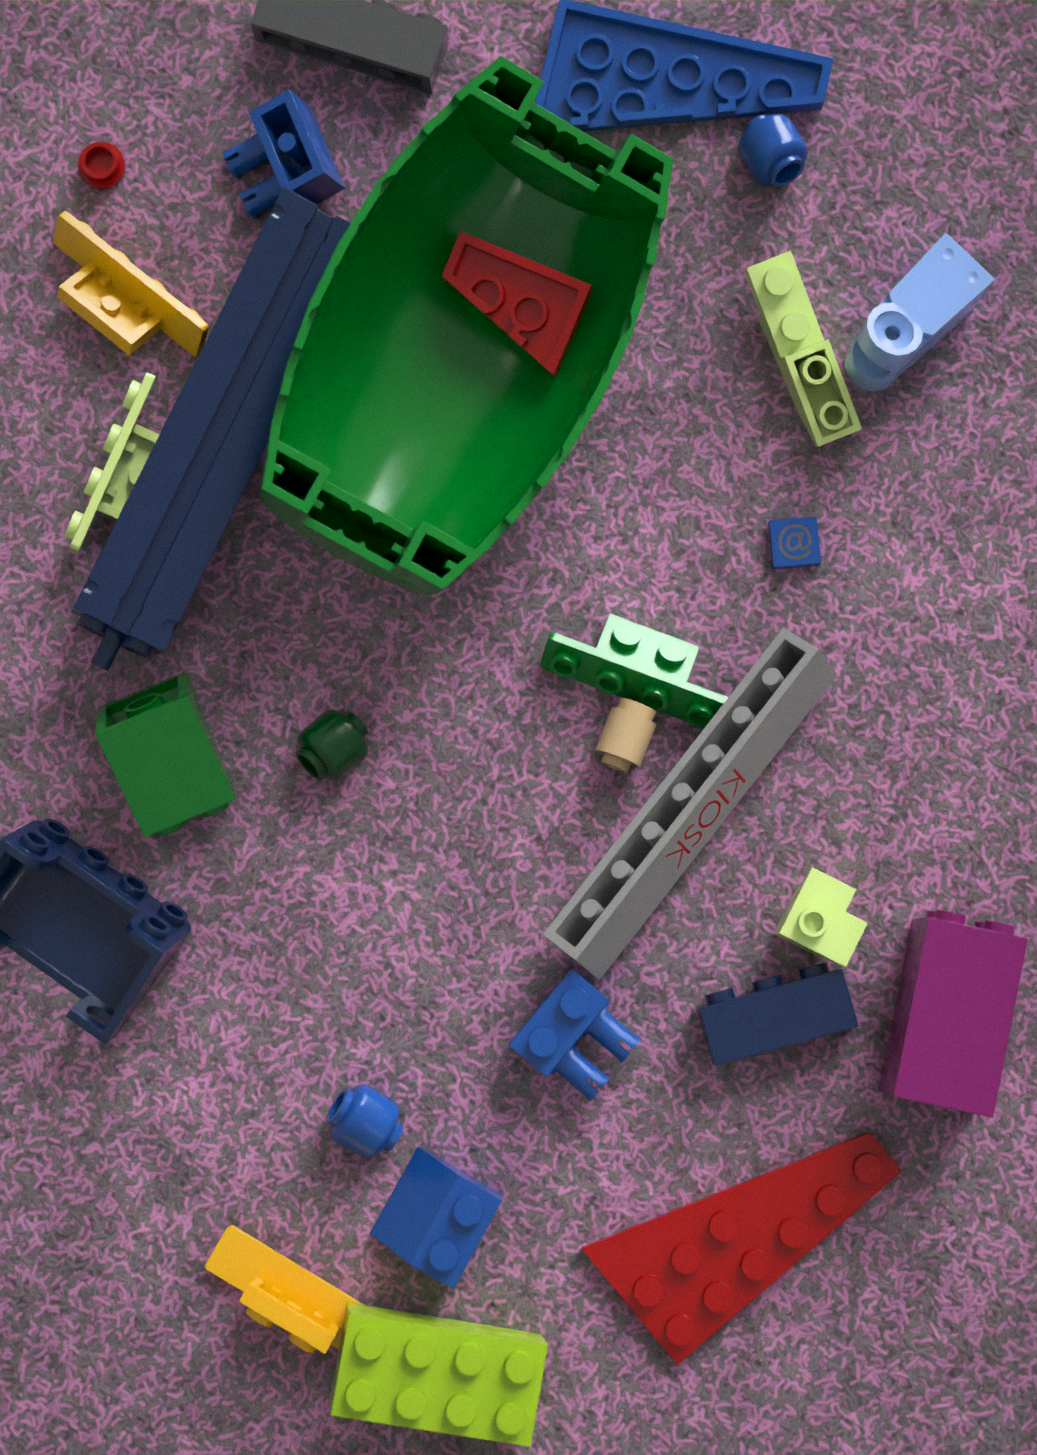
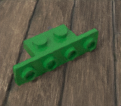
M609 614L596 648L551 632L540 662L542 668L550 670L558 676L574 679L598 688L606 694L617 695L636 701L655 711L684 720L698 728H705L728 699L727 696L687 682L699 646L613 614Z

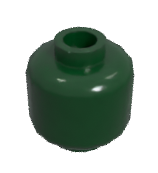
M329 709L298 734L297 744L299 749L296 751V757L303 768L316 780L321 781L326 778L331 781H338L366 758L368 746L364 737L368 734L367 728L355 714L349 712L343 715L336 710Z

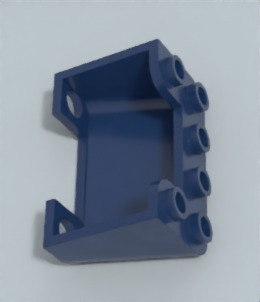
M53 819L32 821L0 840V950L6 946L81 998L82 1000L69 1010L66 1017L106 1045L117 1036L190 933L191 925L187 921L188 915L178 905L167 901L161 903L147 893L148 886L140 878L131 874L122 875L107 865L109 859L100 850L90 846L83 848L69 838V830L62 823ZM89 1014L101 1018L107 1025L98 1023Z

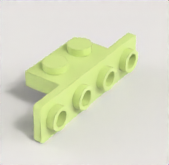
M147 372L142 384L133 380L122 404V407L130 410L124 425L121 427L115 423L113 424L103 447V450L111 453L104 470L94 467L83 492L91 496L84 514L75 510L64 537L72 540L69 552L73 554H79L96 513L117 521L159 436L158 433L136 424L154 384L155 375Z

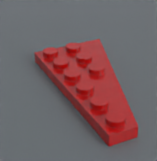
M866 1132L816 1152L813 1155L781 1166L763 1175L736 1184L598 1241L596 1240L581 1246V1249L678 1365L900 1174L902 1170L872 1134Z

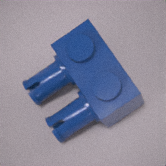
M290 89L250 111L249 114L257 134L223 151L224 159L226 161L231 160L226 164L230 172L237 179L265 162L270 161L274 175L240 192L241 200L244 202L248 201L243 205L253 219L259 218L260 215L273 208L283 186L315 204L345 189L311 107Z
M571 968L508 1045L545 1077L550 1073L552 1075L556 1072L559 1073L585 1095L587 1100L591 1101L599 1091L587 1081V1078H591L602 1088L610 1076L603 1073L576 1050L578 1047L576 1041L581 1035L586 1037L589 1034L612 1053L620 1063L630 1053L618 1041L621 1039L634 1049L642 1038L638 1035L636 1036L608 1012L610 1007L607 1005L610 1000Z

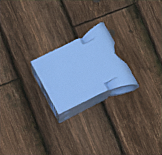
M945 233L868 316L846 353L844 362L846 375L854 385L862 390L872 392L884 390L972 312L995 278Z

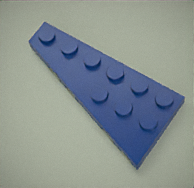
M559 0L540 78L544 83L536 96L535 103L581 131L821 110L834 58L577 1Z

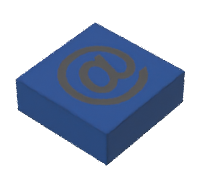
M817 516L768 521L772 570L820 566L821 555Z

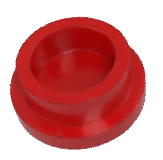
M96 142L88 145L80 154L78 170L87 185L103 190L114 187L122 180L126 170V163L121 151L116 146L107 142Z

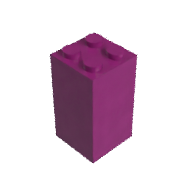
M936 910V912L927 911L926 917L912 920L879 1091L899 1098L993 1118L1028 938L1013 935L1015 926L985 920V923L975 921L973 927L964 925L965 915L943 910Z

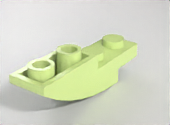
M791 250L744 269L760 313L757 316L796 409L815 446H822L861 430V424L830 341L823 338Z

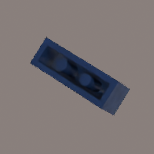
M827 962L798 969L801 978L782 983L780 975L752 982L754 991L735 996L733 988L705 995L707 1004L696 1008L712 1064L715 1066L858 1027L843 970H829Z

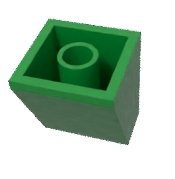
M186 671L98 708L96 737L144 837L155 833L158 836L171 834L179 830L184 825V821L200 814L203 817L216 815L229 806L228 802L235 800L234 786Z

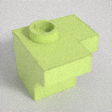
M811 867L799 888L794 892L774 935L816 956L846 967L868 923L846 912L856 889Z

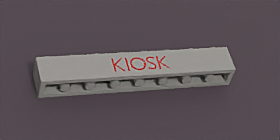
M785 628L779 632L543 933V936L600 980L837 677V673L817 647Z

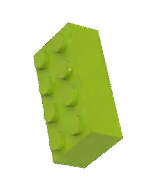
M347 1302L329 1401L331 1416L531 1447L548 1344L541 1334Z

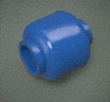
M771 114L768 116H757L746 125L745 132L739 141L738 152L758 183L780 187L791 183L800 176L804 170L808 148L791 119L782 114Z
M362 1084L355 1086L351 1090L344 1088L334 1100L326 1122L331 1125L332 1139L365 1158L374 1157L382 1149L390 1151L397 1143L403 1130V1125L398 1123V1104L375 1089Z

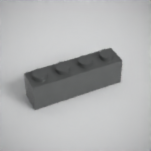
M258 0L251 20L254 37L258 42L429 94L433 92L449 44L447 26L443 25L434 16L424 13H418L416 16L398 11L392 4L382 0H372L371 3L364 0Z

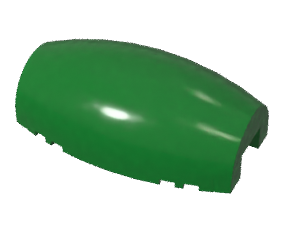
M502 56L484 69L478 77L459 90L452 100L426 123L420 133L398 155L373 187L339 241L310 300L285 367L269 429L259 496L263 504L280 520L328 552L390 583L431 595L441 592L467 567L474 563L522 514L569 454L603 398L631 338L646 295L644 292L651 268L655 264L658 251L656 246L661 225L666 217L668 188L673 166L672 157L631 133L619 150L615 151L534 103L544 81ZM460 231L586 282L594 287L557 377L553 376L442 277Z

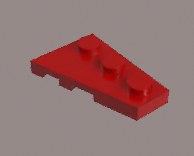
M462 231L458 234L442 273V277L553 376L557 377L594 289L592 285Z

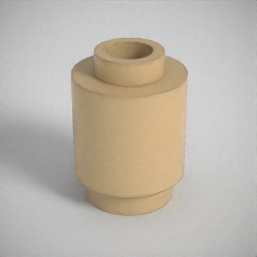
M620 698L617 708L611 707L595 749L596 752L603 755L600 763L624 773H628L630 766L640 768L656 728V723L653 722L656 711L636 701Z

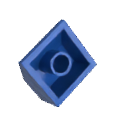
M418 1146L370 1234L413 1267L454 1289L500 1206L503 1194Z

